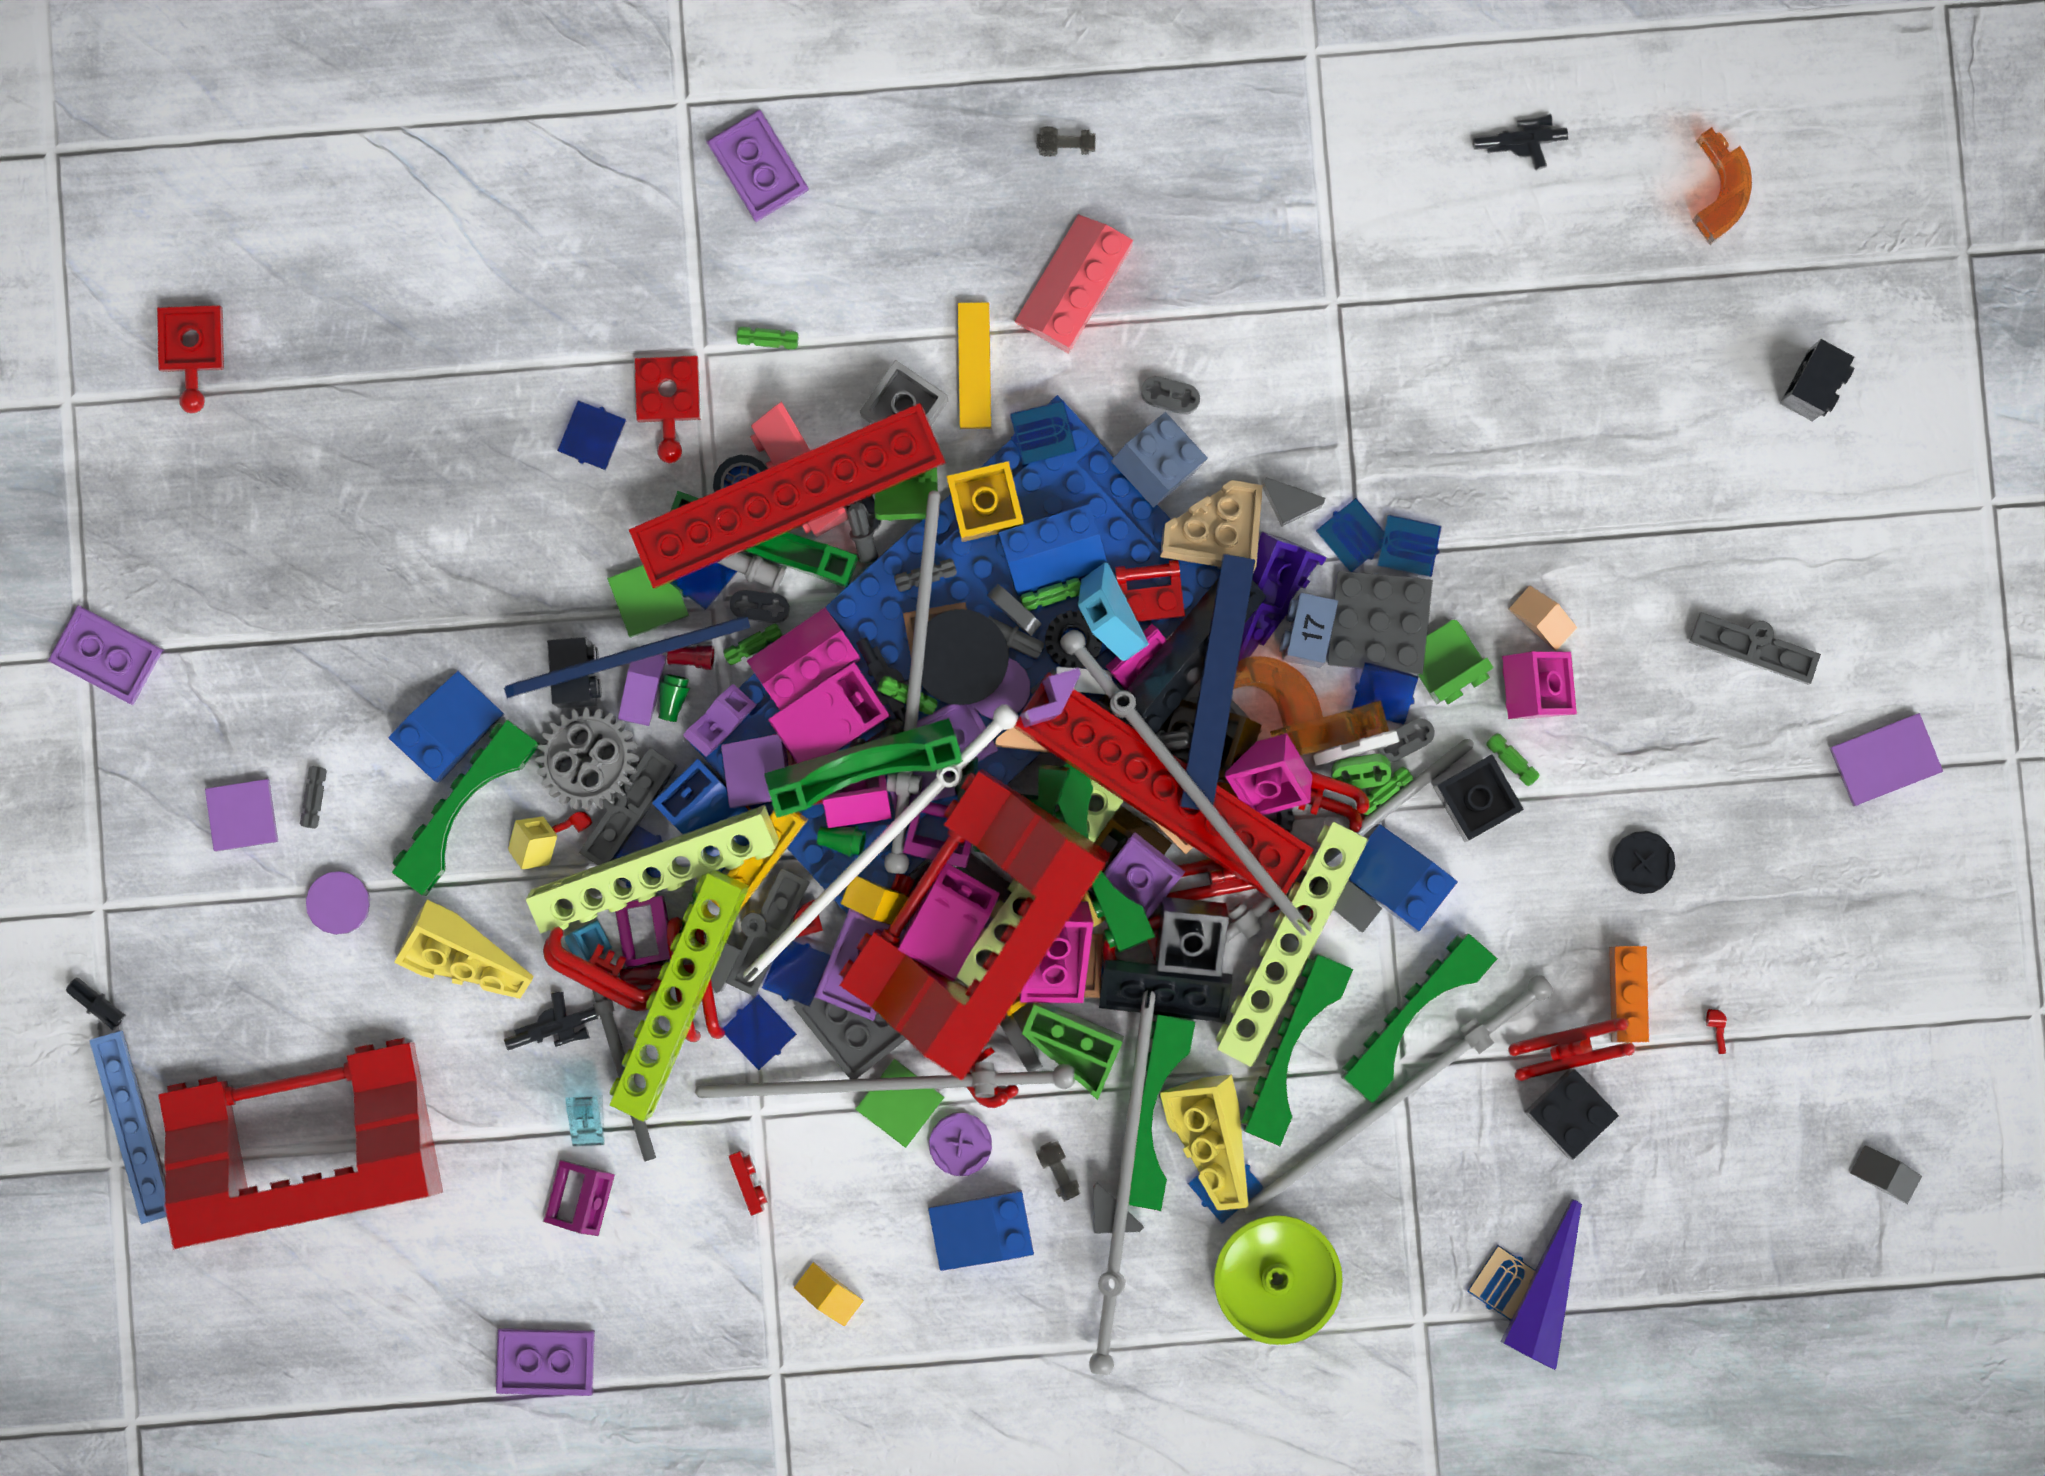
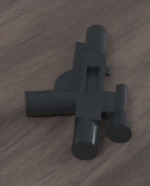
M1548 114L1534 119L1517 120V127L1523 126L1524 131H1503L1498 135L1473 137L1474 150L1487 149V153L1512 151L1513 154L1519 157H1531L1535 170H1540L1547 167L1540 144L1568 140L1567 127L1540 129V125L1552 126V115Z
M867 637L856 642L870 669L868 674L869 676H874L877 684H879L883 676H889L909 686V679L904 680L898 670L888 667L878 647L872 648ZM879 691L874 692L883 706L889 704L898 723L903 727L906 715L903 703L892 698V695L888 696Z
M564 992L551 993L553 1008L544 1011L539 1016L537 1022L514 1030L516 1035L504 1039L505 1046L509 1051L535 1041L541 1043L543 1038L557 1033L559 1040L554 1041L555 1047L576 1040L590 1039L586 1027L576 1033L573 1028L598 1019L595 1009L592 1007L566 1016Z

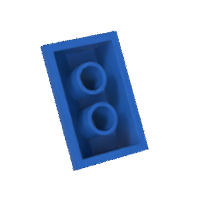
M1090 504L998 533L1018 597L1057 583H1065L1073 578L1087 576L1103 563H1107Z

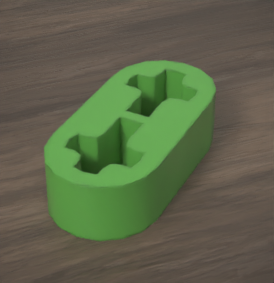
M1382 754L1344 758L1333 764L1331 777L1352 784L1360 789L1386 784L1391 778V763ZM1373 766H1379L1381 773L1375 774ZM1342 771H1348L1350 778L1344 779Z

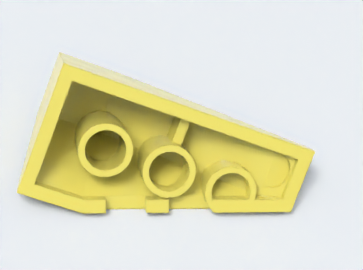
M428 899L416 916L394 963L424 977L434 978L436 974L452 978V983L462 985L464 981L480 984L484 991L519 999L534 977L458 914Z
M1232 1074L1204 1077L1160 1092L1167 1124L1171 1131H1176L1184 1145L1182 1150L1186 1157H1191L1200 1173L1199 1179L1217 1211L1247 1208L1248 1195L1240 1109Z

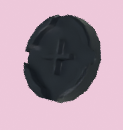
M1649 831L1633 832L1622 838L1615 846L1611 857L1612 873L1617 882L1627 891L1636 894L1654 893L1663 888L1671 880L1676 866L1675 855L1671 846L1660 835Z

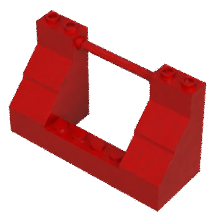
M983 769L977 775L972 772L969 774L961 789L966 791L961 800L958 802L953 799L943 814L948 818L944 826L949 828L947 833L950 836H948L888 930L884 929L882 932L876 929L872 935L866 933L856 948L861 953L855 962L849 959L839 974L844 978L839 985L841 988L872 1007L923 1056L961 1081L969 1072L1110 856L1109 852ZM965 840L976 846L994 863L1036 896L1034 900L1030 897L1027 898L1018 912L1023 918L1017 927L1010 924L1000 941L1005 943L999 954L992 951L983 965V968L987 970L985 976L981 981L975 978L969 988L956 980L951 981L898 950L900 943H898L900 938L898 936L959 843H964Z
M405 1038L386 1041V1048L374 1050L373 1044L355 1047V1054L347 1055L348 1062L344 1063L343 1067L235 1089L232 1086H228V1081L218 1082L217 1076L199 1079V1086L187 1088L186 1082L167 1086V1092L158 1094L165 1128V1209L173 1249L417 1200L443 1193L415 1043H405ZM346 1079L348 1082L352 1081L356 1130V1164L358 1171L354 1172L353 1166L335 1169V1176L323 1179L321 1172L302 1176L303 1183L290 1185L289 1179L270 1183L271 1189L260 1192L258 1191V1185L248 1187L232 1105H235L236 1101L313 1085Z

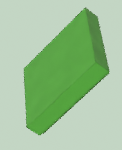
M643 565L607 578L630 638L689 616L676 580L654 589Z
M894 1058L880 1078L916 1077L917 1075ZM934 1088L869 1091L856 1110L906 1148L945 1097Z

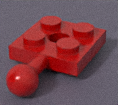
M217 305L157 308L159 371H185L186 390L180 395L179 403L185 412L190 414L198 413L205 404V398L198 390V371L224 370L223 307ZM191 330L196 331L199 335L197 344L192 347H186L183 344L184 334Z
M698 356L635 358L637 422L663 423V440L657 447V454L663 462L674 463L682 455L681 444L675 440V421L701 420ZM667 381L673 382L677 386L675 394L670 397H664L659 393L661 384Z

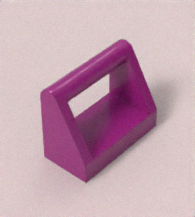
M930 802L921 811L922 813L948 819L943 815L948 808L947 805ZM920 812L910 823L903 853L933 860L945 842L916 835ZM966 840L964 846L958 845L946 864L966 868L972 844Z
M665 896L652 897L643 902L638 900L627 902L626 907L615 911L622 954L627 958L624 963L625 968L670 960L667 943L669 919ZM651 906L659 955L636 959L628 909Z
M559 1160L543 1222L579 1234L599 1236L615 1174ZM570 1170L585 1174L573 1222L557 1218Z

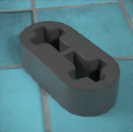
M1159 376L1148 378L1142 385V398L1150 406L1180 414L1193 413L1199 406L1200 394L1192 385ZM1154 383L1160 384V390L1169 393V397L1158 395L1157 399H1152L1151 393L1146 391L1147 387L1153 388ZM1185 391L1190 392V398L1194 399L1195 402L1189 403L1187 407L1181 406V400L1172 398L1173 394L1183 396Z
M997 584L987 594V597L1028 635L1032 636L1042 625L1035 616L1001 585Z
M1415 719L1394 730V732L1397 731L1399 740L1403 739L1405 743L1396 750L1397 756H1393L1391 752L1386 754L1383 748H1379L1377 751L1378 754L1385 755L1390 762L1398 761L1431 743L1435 734L1434 727L1426 719ZM1418 724L1420 728H1427L1428 733L1424 735L1425 741L1422 742L1420 738H1416L1409 742L1407 736L1415 732L1414 725Z
M1010 1015L1002 1020L1000 1026L1027 1072L1037 1071L1042 1068L1043 1065L1027 1038L1022 1034L1023 1031L1014 1016Z

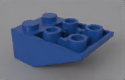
M699 759L652 802L682 834L749 811L746 807L730 808L727 787ZM743 835L734 836V840L738 845L747 846L750 844L747 837ZM704 847L708 855L713 857L720 855L716 847ZM723 867L718 870L722 873L726 869V867Z

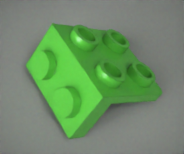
M937 467L876 493L875 518L888 521L896 519H926L928 494L934 490L938 492Z
M1451 620L1427 636L1423 675H1418L1436 705L1443 700L1449 705L1463 696L1461 689L1471 683L1475 688L1488 680L1490 677L1487 672L1494 667L1488 658L1483 659L1461 624L1457 620Z

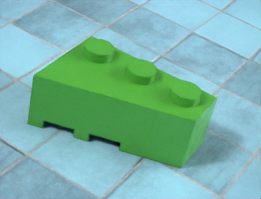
M1034 1003L1022 1032L1027 1039L1051 1060H1054L1059 1065L1067 1064L1074 1068L1075 1080L1084 1086L1097 1100L1124 1039V1036L1048 1003Z

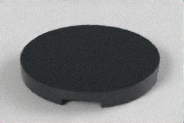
M966 609L949 610L932 618L927 624L921 682L924 689L936 699L953 705L977 703L994 693L1002 683L1009 665L1008 645L1000 628L985 615Z

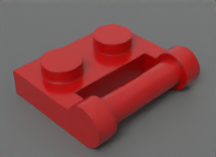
M1169 560V564L1126 569L1125 566L1115 567L1116 580L1138 622L1185 617L1178 560ZM1170 576L1171 585L1127 590L1126 581Z

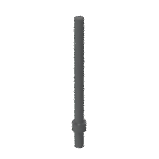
M592 990L596 1002L593 1004L596 1016L601 1018L618 1077L621 1078L625 1069L622 1066L625 1053L612 1014L615 1009L612 1000ZM630 1116L644 1162L655 1159L656 1155L646 1122Z

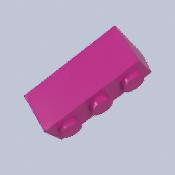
M824 607L748 659L747 663L781 711L850 664H856L861 658Z

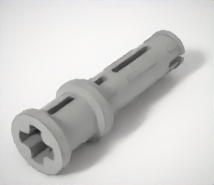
M741 552L716 562L744 574L747 581L751 583L757 581L771 587L774 593H777L787 569L785 566L777 567L765 562L759 555H754L752 558Z

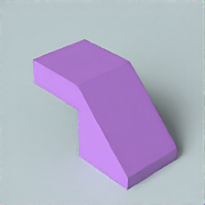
M660 654L630 663L618 720L646 726L650 725L657 703L658 685L665 666V655Z
M1079 668L1049 676L1043 681L1049 704L1027 710L1020 715L1024 728L1054 719L1061 714L1081 674Z
M732 684L715 699L706 713L692 724L683 736L707 757L725 741L754 709L756 704Z

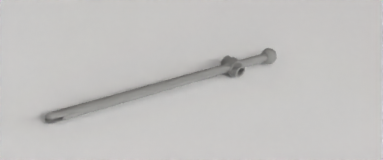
M935 490L928 494L904 731L917 728L940 507V494ZM912 771L890 773L888 775L887 791L896 792L897 795L895 819L909 806L911 794L920 795L922 776L914 775ZM907 826L893 839L892 851L885 857L884 866L887 872L903 874L909 867V859L903 853Z
M1071 630L1065 634L1060 640L1062 649L1068 654H1075L1109 696L1112 713L1120 718L1126 717L1298 932L1303 936H1307L1297 923V920H1300L1311 933V926L1135 710L1136 701L1133 694L1129 691L1119 690L1085 648V637L1081 632ZM1125 701L1128 703V706L1120 707L1117 703Z
M1465 739L1366 816L1362 820L1361 830L1355 833L1363 836L1468 753L1473 748V741ZM1337 848L1329 849L1325 854L1326 863H1329L1341 851ZM1300 871L1286 896L1291 892L1296 881L1302 883L1307 872ZM1265 896L1249 909L1243 902L1235 906L1228 912L1233 921L1227 928L1226 943L1241 932L1247 939L1255 935L1262 928L1257 920L1276 903Z
M1542 975L1533 977L1529 981L1528 990L1480 1025L1476 1018L1460 1028L1465 1035L1462 1040L1248 1201V1207L1243 1208L1244 1213L1252 1214L1468 1050L1474 1047L1481 1054L1494 1044L1489 1036L1493 1031L1534 1000L1540 1001L1550 997L1553 988L1548 980Z
M1148 990L1143 993L1108 1268L1107 1272L1103 1273L1098 1281V1288L1104 1295L1097 1352L1090 1357L1089 1368L1092 1373L1109 1375L1114 1367V1361L1109 1355L1116 1296L1120 1295L1125 1288V1279L1120 1273L1155 1003V993L1152 991L1149 1008L1146 1007ZM1110 1279H1113L1115 1282L1114 1289H1111L1109 1286Z
M979 1062L975 1064V1072L967 1074L963 1081L953 1075L705 1085L698 1086L695 1094L699 1098L973 1087L975 1088L976 1097L989 1098L994 1096L995 1087L1003 1085L1054 1083L1060 1089H1067L1074 1085L1075 1074L1074 1068L1067 1064L1058 1065L1054 1071L994 1072V1063Z

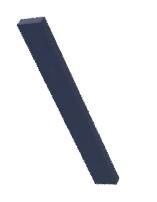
M1223 554L1186 766V773L1212 805H1214L1255 565V559ZM1182 789L1179 807L1200 810L1185 790Z
M744 616L514 682L505 686L506 698L508 699L751 628L748 617Z

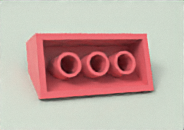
M1078 215L1019 313L1015 323L1069 354L1129 254L1133 240L1107 224Z
M782 402L774 406L751 425L755 433L750 436L759 453L765 450L770 458V461L765 463L768 469L810 451ZM841 508L806 523L802 527L806 534L812 531L817 538L848 520L845 509Z

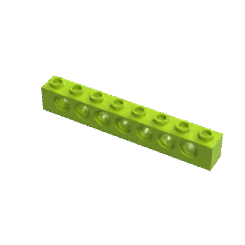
M717 870L707 873L706 876H701L695 892L698 893L694 905H689L683 917V922L686 923L682 934L678 933L671 945L670 950L674 953L670 963L666 962L659 973L658 979L662 981L657 992L653 991L646 1005V1008L649 1009L645 1021H640L635 1030L634 1037L637 1038L634 1048H630L622 1061V1066L625 1067L621 1078H616L611 1087L610 1095L613 1098L609 1106L643 1122L653 1116L749 890V885ZM710 899L716 901L719 905L720 910L717 916L711 914L708 910L707 905ZM697 929H702L706 933L707 942L705 945L700 944L696 940L695 932ZM685 958L693 961L695 965L693 973H688L684 969L683 961ZM672 987H677L682 992L681 1002H677L672 998ZM660 1016H664L669 1020V1031H665L660 1027ZM648 1045H652L657 1049V1060L651 1059L646 1051ZM636 1073L645 1078V1088H640L636 1085L634 1080Z

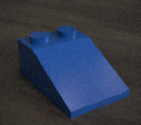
M457 671L418 706L388 738L433 781L440 783L498 722L504 713L464 675Z
M1379 824L1368 838L1369 840L1348 880L1415 933L1419 932L1458 881L1433 861Z
M1022 1190L928 1208L940 1271L1034 1255Z

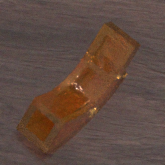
M1712 127L1701 134L1696 142L1716 168L1720 179V190L1716 201L1692 219L1709 245L1723 237L1738 222L1748 205L1752 189L1751 168L1745 152L1741 146L1729 152L1727 149L1729 145L1725 137L1720 132L1715 133Z
M1264 656L1247 657L1238 661L1233 689L1251 686L1268 693L1278 707L1284 729L1312 722L1323 717L1318 697L1311 684L1291 665L1281 660Z
M1377 701L1330 716L1285 726L1270 731L1271 737L1287 733L1299 755L1303 757L1338 745L1348 744L1359 739L1389 732L1382 703Z

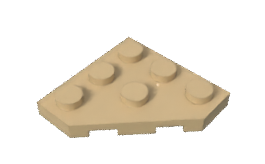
M1231 480L1222 486L1220 491L1210 497H1205L1191 506L1180 517H1174L1165 523L1162 532L1160 557L1221 567L1223 554L1255 559V570L1263 485Z

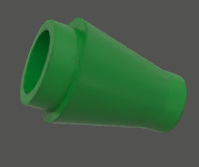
M664 674L663 681H660L659 719L677 722L679 712L690 690L688 678Z
M820 826L817 845L828 847L850 857L860 855L865 848L866 831L859 830L858 826L832 828Z

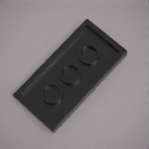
M1105 959L1099 1008L1141 1013L1143 993L1148 990L1147 1008H1149L1151 992L1155 993L1154 1015L1225 1023L1233 974L1222 973L1221 977L1164 972L1157 971L1156 964Z

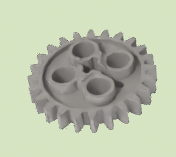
M585 707L583 716L574 709L572 710V719L570 720L564 715H560L562 725L557 726L551 723L550 726L554 731L553 734H542L548 741L547 745L537 746L538 749L544 752V756L535 758L536 762L544 765V767L537 771V774L541 777H547L541 783L542 786L545 788L552 787L549 795L553 798L560 795L559 802L565 806L570 801V806L574 810L578 809L581 802L586 811H590L592 802L599 809H603V799L614 804L613 794L617 792L619 795L624 796L625 793L621 788L622 784L632 786L633 783L627 776L628 774H636L638 772L634 767L630 766L632 762L639 761L637 755L630 753L638 748V745L635 742H627L632 738L633 733L629 730L623 731L626 724L621 720L615 723L616 717L612 713H609L604 719V712L601 709H597L594 716L588 707ZM587 731V741L582 745H577L576 738L579 733ZM602 735V739L597 742V737ZM609 746H614V755L610 759L603 760V751ZM584 756L592 757L590 763L584 762L582 759ZM566 759H572V766L569 771L561 773V763ZM597 773L599 775L598 783L593 787H587L588 777ZM578 778V781L573 784V779Z

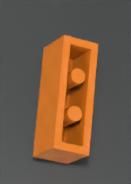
M1647 946L1609 947L1611 1019L1624 1017L1629 1021V1027L1626 1030L1611 1033V1042H1649Z

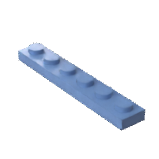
M118 1031L89 1040L140 1222L145 1224L167 1217L165 1209V1179L123 1031Z

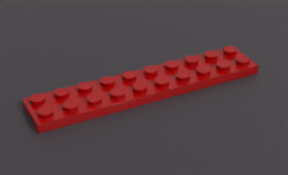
M919 403L629 529V532L652 588L656 589L945 464L946 461L924 408Z
M1048 672L1020 715L1027 710L1049 704L1043 681L1052 676L1051 673ZM1075 689L1072 690L1061 714L1054 719L1024 728L1021 716H1019L1014 726L1015 729L1272 899L1201 810L1179 807L1183 788L1135 729ZM1173 755V757L1186 771L1187 764ZM1217 785L1213 806L1286 895L1314 849Z

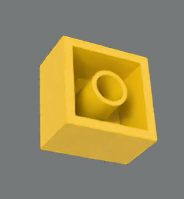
M1009 461L947 476L962 542L995 535L999 532L1024 525Z

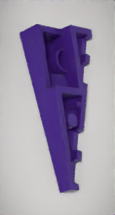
M1261 532L1258 542L1257 563L1252 580L1267 597L1244 624L1236 676L1242 668L1247 669L1252 663L1249 659L1258 645H1265L1287 615L1290 601L1300 588L1305 589L1310 581L1307 578L1317 564H1324L1326 556L1284 538Z
M1571 1199L1529 1282L1530 1285L1500 1341L1553 1370L1556 1369L1582 1208V1204L1574 1199Z

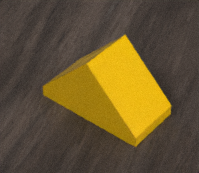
M856 876L847 885L840 904L873 920L891 925L909 896Z
M814 1262L794 1287L817 1310L843 1326L847 1324L864 1301Z

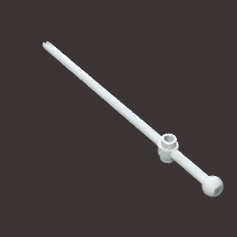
M1007 704L996 708L993 714L994 720L961 753L963 763L937 770V778L744 971L743 978L756 967L758 969L747 980L749 982L753 981L945 787L950 788L958 785L962 780V770L1002 729L1013 728L1018 721V714ZM950 770L953 771L955 775L952 777H947L944 773Z

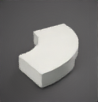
M1393 730L1316 752L1313 757L1317 766L1398 743L1399 738L1397 731L1394 732Z

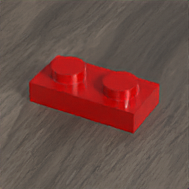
M742 1150L729 1155L730 1163L750 1215L763 1212L765 1210L763 1204L768 1201L762 1185L756 1186L751 1175L756 1173L751 1156H744Z

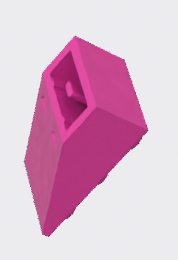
M852 663L769 718L768 721L796 763H800L839 751L879 725L890 715L856 664Z
M946 864L917 907L898 950L947 979L954 981L989 919L1000 893L952 865Z

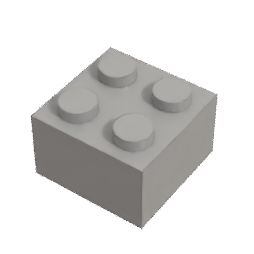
M895 360L860 410V415L867 422L873 424L921 403L929 423L932 425L947 404L948 395Z

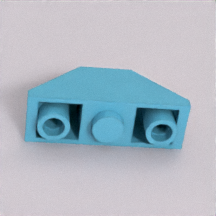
M1103 563L1081 579L1078 606L1091 632L1122 661L1128 660L1149 645L1108 563Z

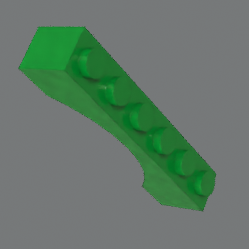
M677 491L670 511L700 498ZM788 532L744 550V552L756 556L759 555L766 560L844 588L849 586L858 562V557L855 554Z
M948 718L764 773L776 817L779 818L806 810L829 794L864 779L905 771L933 772L963 763L955 732Z
M506 720L504 724L499 722L489 734V738L492 739L485 749L480 747L475 752L469 762L472 764V767L465 775L460 773L450 786L453 792L447 800L443 798L439 800L431 811L434 817L427 826L422 824L412 836L415 842L408 851L403 849L392 863L396 867L391 873L422 896L429 894L446 871L445 854L448 836L454 820L464 804L490 781L505 774L522 770L537 751V746L541 745L509 720Z
M1066 764L1063 767H1070V773L1065 781L1061 798L1057 804L1059 810L1054 813L1057 819L1089 839L1087 816L1093 786L1089 777L1071 765ZM1100 871L1090 886L1096 899L1091 900L1097 918L1104 916L1108 929L1103 930L1109 947L1116 946L1119 953L1153 939L1155 935L1143 906L1128 899L1118 891Z
M1469 933L1463 937L1460 935L1454 937L1446 947L1449 951L1447 956L1442 961L1437 958L1425 971L1428 978L1421 986L1416 982L1404 996L1408 1001L1401 1009L1395 1006L1383 1020L1387 1023L1380 1033L1373 1031L1362 1044L1366 1047L1364 1052L1359 1057L1353 1055L1342 1067L1345 1074L1341 1078L1370 1103H1373L1394 1079V1062L1397 1048L1406 1027L1414 1016L1429 1001L1443 992L1461 985L1477 983L1498 959Z
M1319 954L1315 955L1314 960L1308 958L1301 976L1306 977L1302 989L1296 987L1289 1003L1294 1009L1290 1018H1283L1277 1035L1282 1036L1277 1048L1271 1047L1265 1064L1270 1066L1265 1078L1259 1076L1253 1090V1094L1258 1095L1254 1106L1248 1105L1241 1119V1123L1245 1125L1244 1132L1281 1146L1292 1120L1286 1082L1288 1064L1293 1048L1300 1034L1310 1021L1327 1006L1342 998L1353 972L1352 968Z
M1157 1015L1156 1021L1152 1020L1150 1034L1152 1044L1147 1057V1072L1143 1088L1128 1204L1130 1206L1157 1211L1162 1210L1167 1179L1159 1166L1154 1150L1152 1136L1153 1111L1158 1094L1166 1078L1176 1065L1190 1054L1195 1021Z

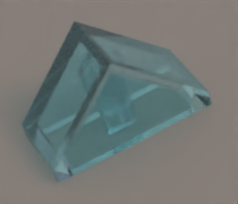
M603 1095L566 1098L565 1103L573 1147L604 1145Z

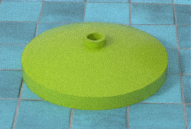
M1271 1215L1246 1223L1227 1239L1216 1261L1214 1289L1222 1312L1239 1332L1261 1343L1287 1345L1311 1337L1331 1319L1341 1298L1343 1276L1341 1264L1334 1247L1318 1229L1298 1218ZM1274 1273H1279L1283 1276L1282 1282L1278 1285L1271 1282Z

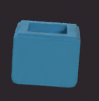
M598 920L564 937L570 952L586 961L590 960L598 943L604 946L603 952L612 948Z

